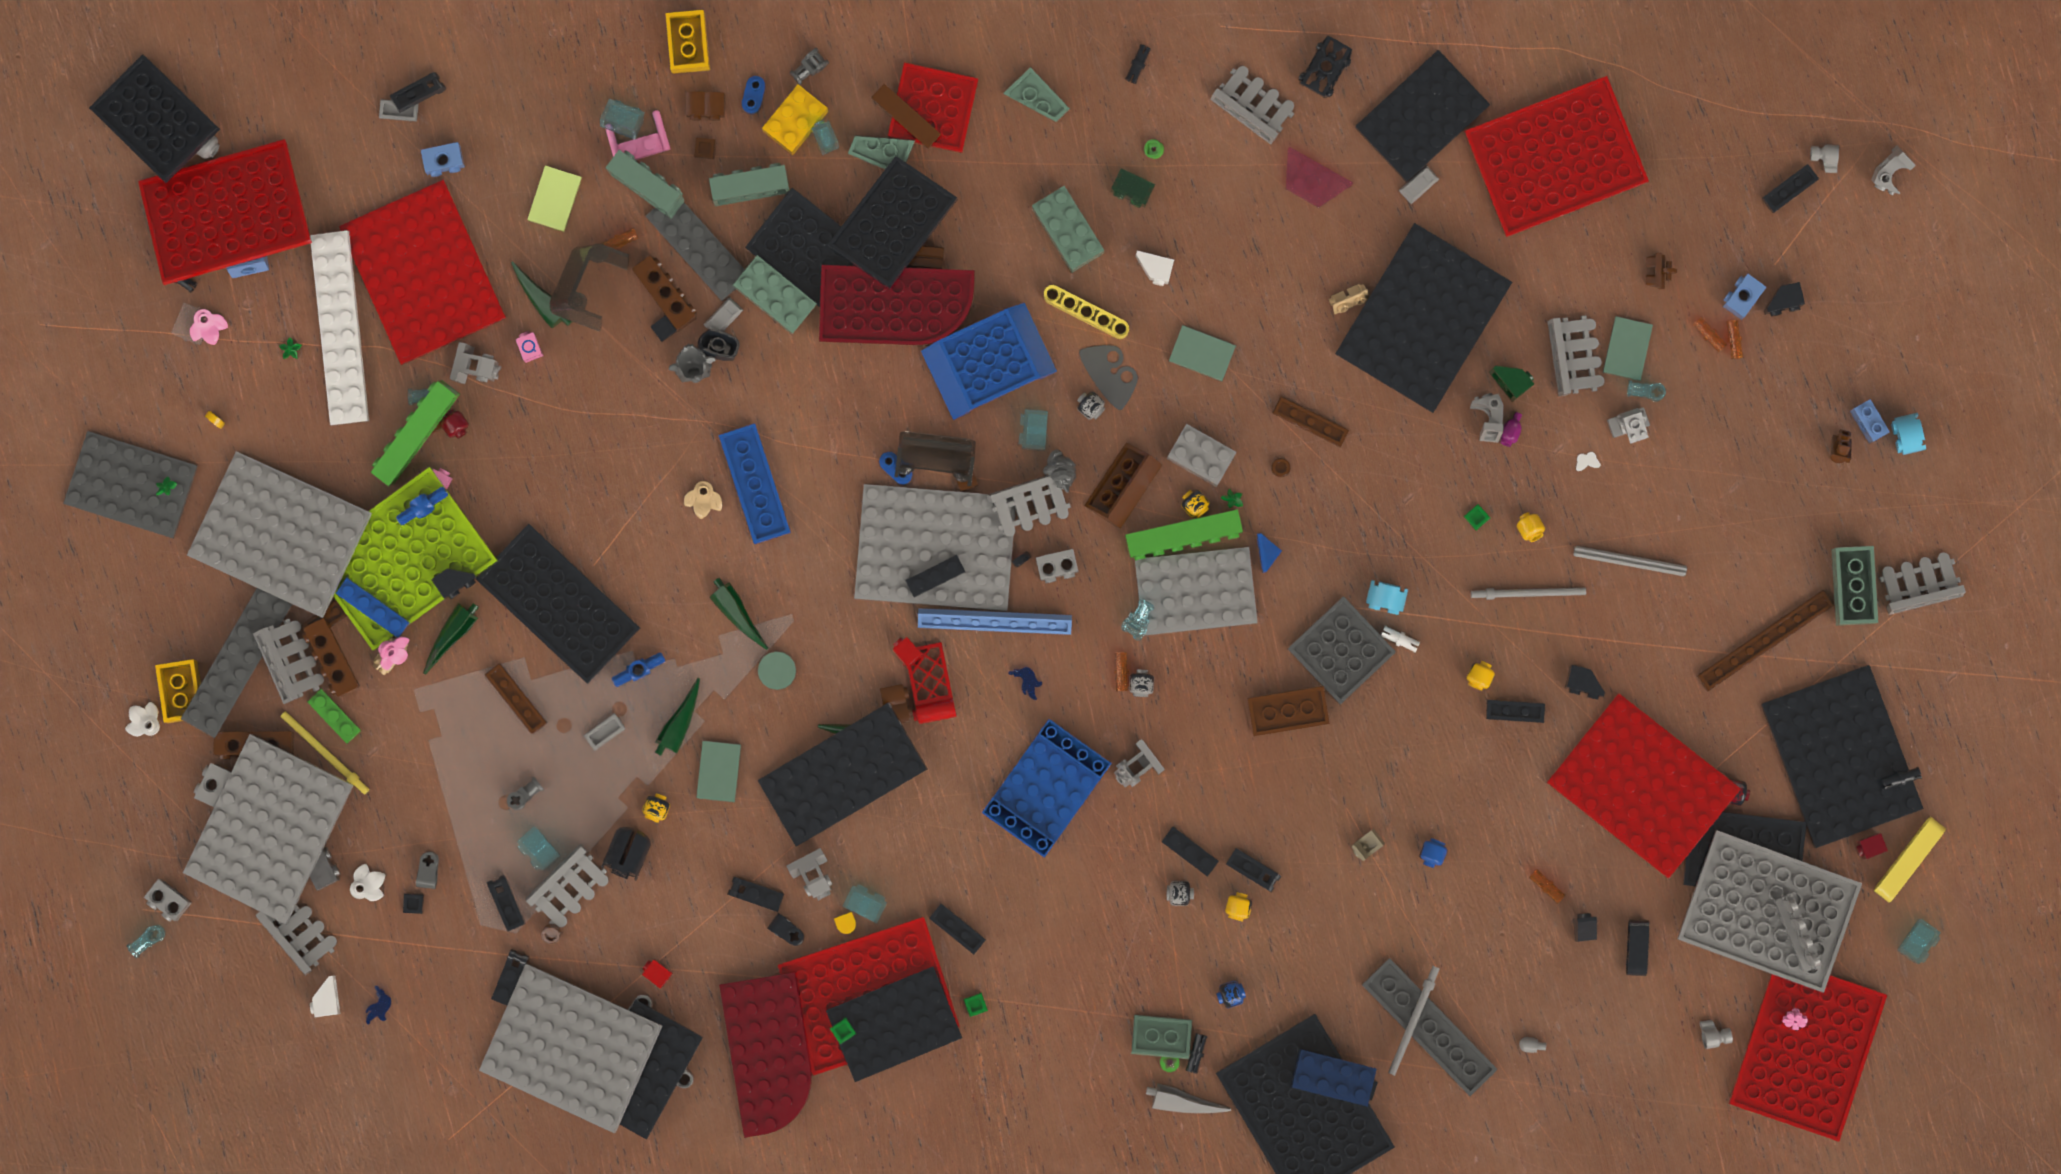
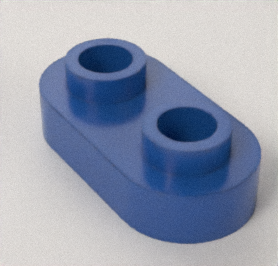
M759 76L750 77L746 83L742 108L748 114H756L762 105L766 85ZM754 82L759 83V87L753 88L752 84ZM754 101L755 104L754 106L750 107L748 106V102Z
M885 452L881 455L879 459L880 466L893 480L901 485L911 481V469L896 454ZM887 458H891L893 462L892 464L887 465L885 463V460ZM905 471L906 477L901 478L899 473Z

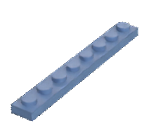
M918 608V628L1071 635L1072 615Z

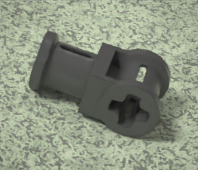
M818 48L810 51L801 61L802 65L796 70L789 72L799 85L809 75L814 76L829 64V61L819 54Z
M532 777V781L508 795L507 804L513 810H521L539 791H544V788L535 777ZM513 797L521 798L518 806L516 804L512 805L514 802Z

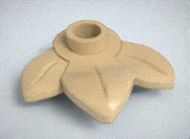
M700 481L695 485L694 490L689 491L685 495L684 506H693L697 517L703 519L708 515L710 509L721 511L722 499L718 493L713 491V487L709 482ZM706 488L707 493L702 494L700 489Z

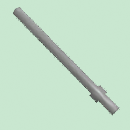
M1586 587L1509 590L1486 588V590L1471 591V598H1486V600H1493L1497 597L1586 595Z
M1432 966L1427 980H1424L1422 985L1424 988L1388 1073L1394 1076L1429 993L1435 987L1434 981L1440 968Z

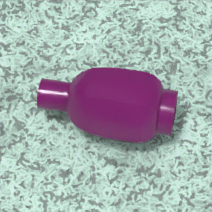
M1515 412L1513 418L1507 420L1503 425V433L1500 437L1502 445L1511 447L1512 444L1518 441L1522 430L1519 422L1522 414Z

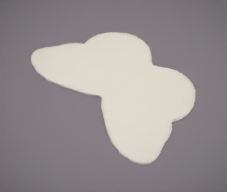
M1589 452L1587 455L1579 454L1577 457V471H1582L1588 465L1593 468L1601 466L1593 452Z

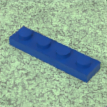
M349 578L345 579L335 593L397 638L402 635L410 624L408 620Z

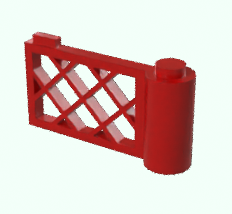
M942 642L916 647L922 654V658L917 665L913 664L915 667L913 671L912 667L908 669L916 710H912L914 722L918 721L919 724L957 717ZM939 647L940 655L936 661L927 656L930 649ZM924 658L934 663L929 672L919 667ZM936 665L944 671L940 680L931 675ZM917 669L927 674L921 683L914 680L913 677ZM929 676L938 682L932 691L923 685ZM939 684H942L947 688L948 695L939 696L934 692ZM922 687L930 694L926 700L918 701L917 693Z

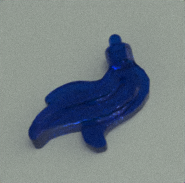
M1024 667L1009 671V675L1023 679L1021 687L1023 694L1026 695L1027 690L1029 697L1032 700H1037L1035 687H1040L1042 682L1037 681L1033 670Z
M375 986L376 995L379 998L378 1002L371 1004L366 1010V1013L371 1011L366 1018L367 1025L377 1016L380 1020L385 1021V1014L392 1003L391 998L382 989L380 990L378 986Z

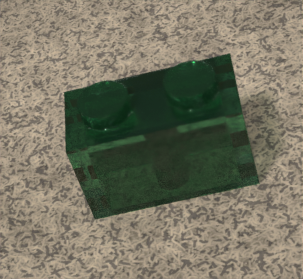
M1121 168L1112 185L1111 192L1114 197L1120 200L1125 198L1131 201V205L1137 208H1141V206L1145 208L1155 188V184Z

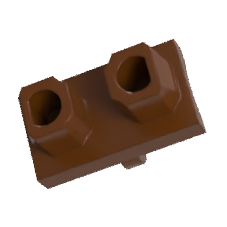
M1662 253L1646 257V267L1655 268V275H1646V285L1656 287L1659 290L1665 289V274L1666 281H1671V276L1677 273V269L1672 268V261H1666L1665 268V255H1662Z
M1840 429L1838 436H1832L1830 458L1833 462L1850 463L1852 447L1850 431Z

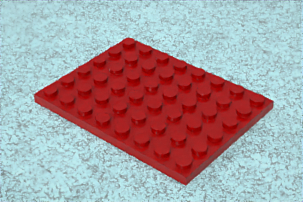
M1607 76L1464 131L1506 238L1649 182Z
M285 139L182 168L167 183L159 176L138 181L163 285L312 243Z
M444 179L339 226L341 231H349L352 257L401 365L506 319Z
M1619 693L1547 782L1548 785L1667 879L1677 870L1741 790L1735 783Z
M924 917L777 965L780 974L796 972L813 1076L847 1065L839 1042L830 1030L832 1025L826 1010L932 966L936 971L958 1028L960 1027Z
M1771 974L1728 1104L1839 1142L1887 995L1831 975L1829 976L1825 991L1822 993ZM1792 1009H1799L1802 1016H1807L1808 1022L1805 1027L1799 1026V1030H1793L1792 1026L1787 1027L1784 1025L1785 1023L1782 1022L1783 1016H1787V1012H1792Z

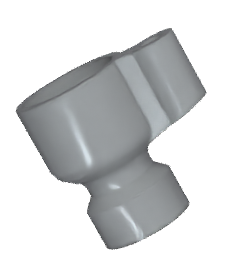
M1827 144L1823 148L1811 146L1810 161L1821 159L1823 160L1825 173H1837L1839 145Z
M1712 1020L1700 1021L1702 1041L1705 1049L1717 1048L1721 1043L1729 1044L1733 1042L1730 1028L1718 1031Z

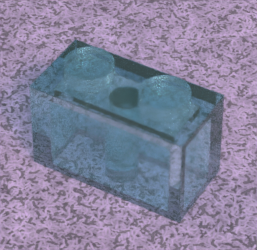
M609 99L600 118V127L635 140L644 122L645 112L639 108L624 105L621 101Z
M822 120L815 123L811 129L821 154L825 155L838 149L839 143L830 122Z
M1025 409V414H1021L1020 425H1023L1024 429L1023 433H1019V444L1022 445V449L1045 451L1048 411Z
M535 826L517 841L519 844L517 848L524 856L526 854L529 855L532 859L530 863L536 870L541 869L544 871L561 856Z
M860 884L857 887L852 886L843 907L878 923L887 905V902L884 901L886 897L876 892L873 896L867 893L868 888Z
M1918 919L1897 951L1915 964L1924 963L1929 956L1928 951L1931 946L1935 947L1939 942L1940 937L1938 936L1941 932L1923 919Z

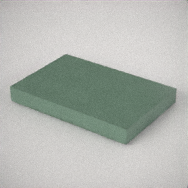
M1615 316L1603 373L1640 381L1653 325Z
M1182 325L1169 362L1222 382L1236 345Z
M710 741L702 742L696 798L735 802L741 745Z
M1134 1015L1131 1054L1189 1059L1192 1020Z

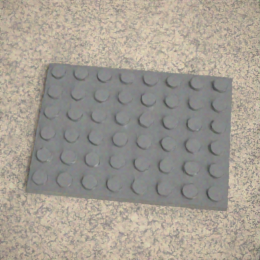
M236 451L187 556L323 618L372 513Z
M864 484L854 599L1007 611L1013 536H1005L1002 530H998L997 526L1001 524L997 511H992V507H995L994 503L988 502L986 496L988 494ZM1012 497L1006 498V501L1010 502L1013 501ZM1015 506L1009 507L1012 521H1015L1016 509ZM955 555L958 556L965 573L915 598L913 597L905 580Z
M249 734L183 873L287 924L354 785L253 734Z
M1715 830L1677 939L1824 993L1862 883ZM1793 893L1822 963L1820 969L1802 971L1774 903L1775 899Z
M526 964L479 1071L612 1133H616L662 1025Z

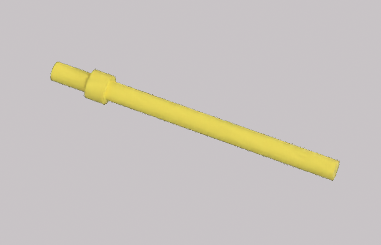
M286 711L281 715L285 722L347 778V782L357 787L364 795L370 790L359 780L360 777L355 772L352 773Z

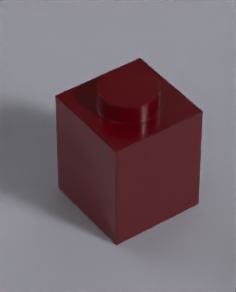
M1881 833L1856 841L1858 845L1855 846L1857 854L1863 859H1869L1888 851Z

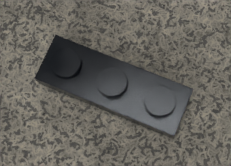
M1807 164L1765 195L1762 200L1770 211L1775 213L1818 181L1819 177Z
M955 555L905 581L915 598L965 573V570L958 556Z
M1487 700L1486 719L1544 723L1545 704Z
M1174 827L1170 829L1161 841L1207 877L1219 862Z
M940 904L929 918L973 955L986 941V939L943 904Z

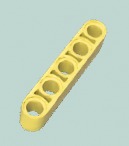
M1050 285L1044 290V300L1048 304L1117 339H1123L1128 335V323L1055 285ZM1050 290H1054L1058 296L1056 299H1049L1047 293ZM1072 299L1075 305L1072 308H1067L1064 305V301ZM1083 308L1091 309L1092 314L1088 317L1081 314ZM1099 317H1107L1109 323L1107 325H1100L1098 322ZM1123 325L1126 331L1123 334H1118L1115 331V327Z
M1929 817L1878 882L1874 892L1890 903L1944 834L1946 828L1932 817Z

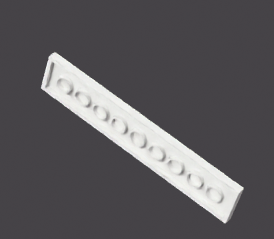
M349 231L310 235L330 425L369 421Z

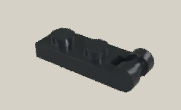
M433 72L391 94L390 99L398 112L401 113L435 94L443 93L446 87L444 83L439 81L440 77L437 72Z
M1235 848L1226 863L1227 866L1271 893L1274 889V884L1281 878V875ZM1265 873L1270 876L1267 882L1262 880Z
M502 875L498 880L488 881L487 886L507 932L525 925L526 923L506 876ZM503 886L504 891L498 893L496 888Z
M733 876L731 881L733 884L731 889L728 890L727 895L776 912L779 911L784 897L783 893ZM740 885L746 887L743 894L738 892Z
M510 950L491 1000L506 1006L508 1005L524 966L528 962V955H520L516 950ZM514 960L520 962L518 968L512 966Z

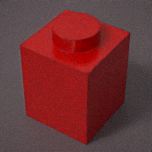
M908 637L905 639L900 638L893 644L894 648L892 650L907 669L922 658V654Z
M656 959L652 962L648 960L642 968L644 970L642 975L660 989H662L673 974Z

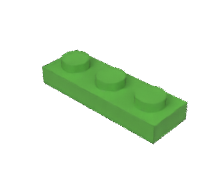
M320 689L307 701L346 744L362 731L323 689Z

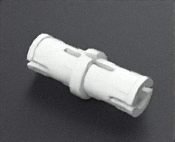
M1385 625L1383 630L1390 633V635L1382 632L1381 636L1396 643L1395 645L1398 647L1401 645L1414 653L1416 652L1417 648L1412 646L1411 643L1419 646L1420 641L1406 636L1404 632L1399 633Z

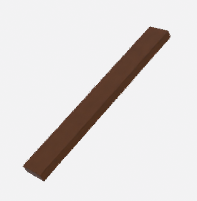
M1824 590L1820 591L1698 674V679L1707 692L1833 607L1834 604Z

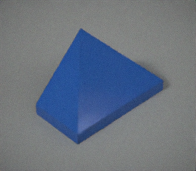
M1260 533L1256 537L1262 573H1266L1282 550Z

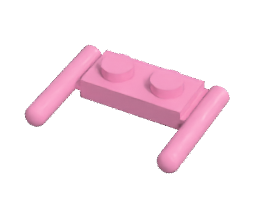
M655 110L652 113L658 133L620 143L619 145L617 144L612 125L607 124L605 130L613 157L618 150H621L623 153L625 150L628 151L636 160L670 150L660 111Z

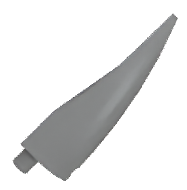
M1157 1083L1156 1088L1147 1087L1146 1089L1147 1095L1154 1096L1153 1109L1182 1113H1219L1231 1111L1229 1107L1200 1099L1175 1087Z

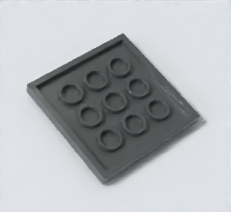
M1344 596L1288 648L1292 655L1324 686L1325 690L1339 704H1342L1396 653Z

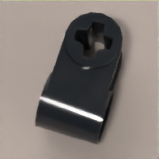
M780 913L775 916L767 927L779 938L784 939L793 946H798L804 941L803 932ZM798 932V937L800 939L798 941L794 940L792 942V936H790L791 933L796 934Z

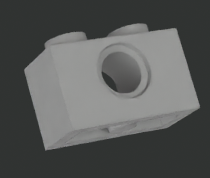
M210 763L209 766L206 765L202 773L204 778L194 789V798L215 807L231 771L214 763ZM212 779L217 782V787L214 790H210L208 787V783Z

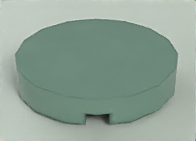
M783 652L768 653L759 663V679L770 689H785L795 679V663L790 656Z

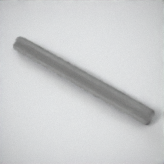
M1576 546L1573 553L1576 557L1685 576L1687 572V566L1581 546Z

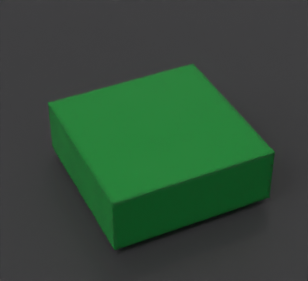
M1479 504L1463 516L1475 531L1491 519Z
M982 993L964 999L970 1017L988 1011Z
M844 1018L830 1028L840 1044L857 1034L847 1018Z

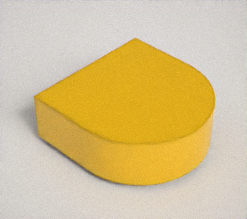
M208 411L205 415L218 428L222 429L225 425V422L211 411Z
M852 912L834 918L837 929L841 933L849 934L854 931L856 921Z

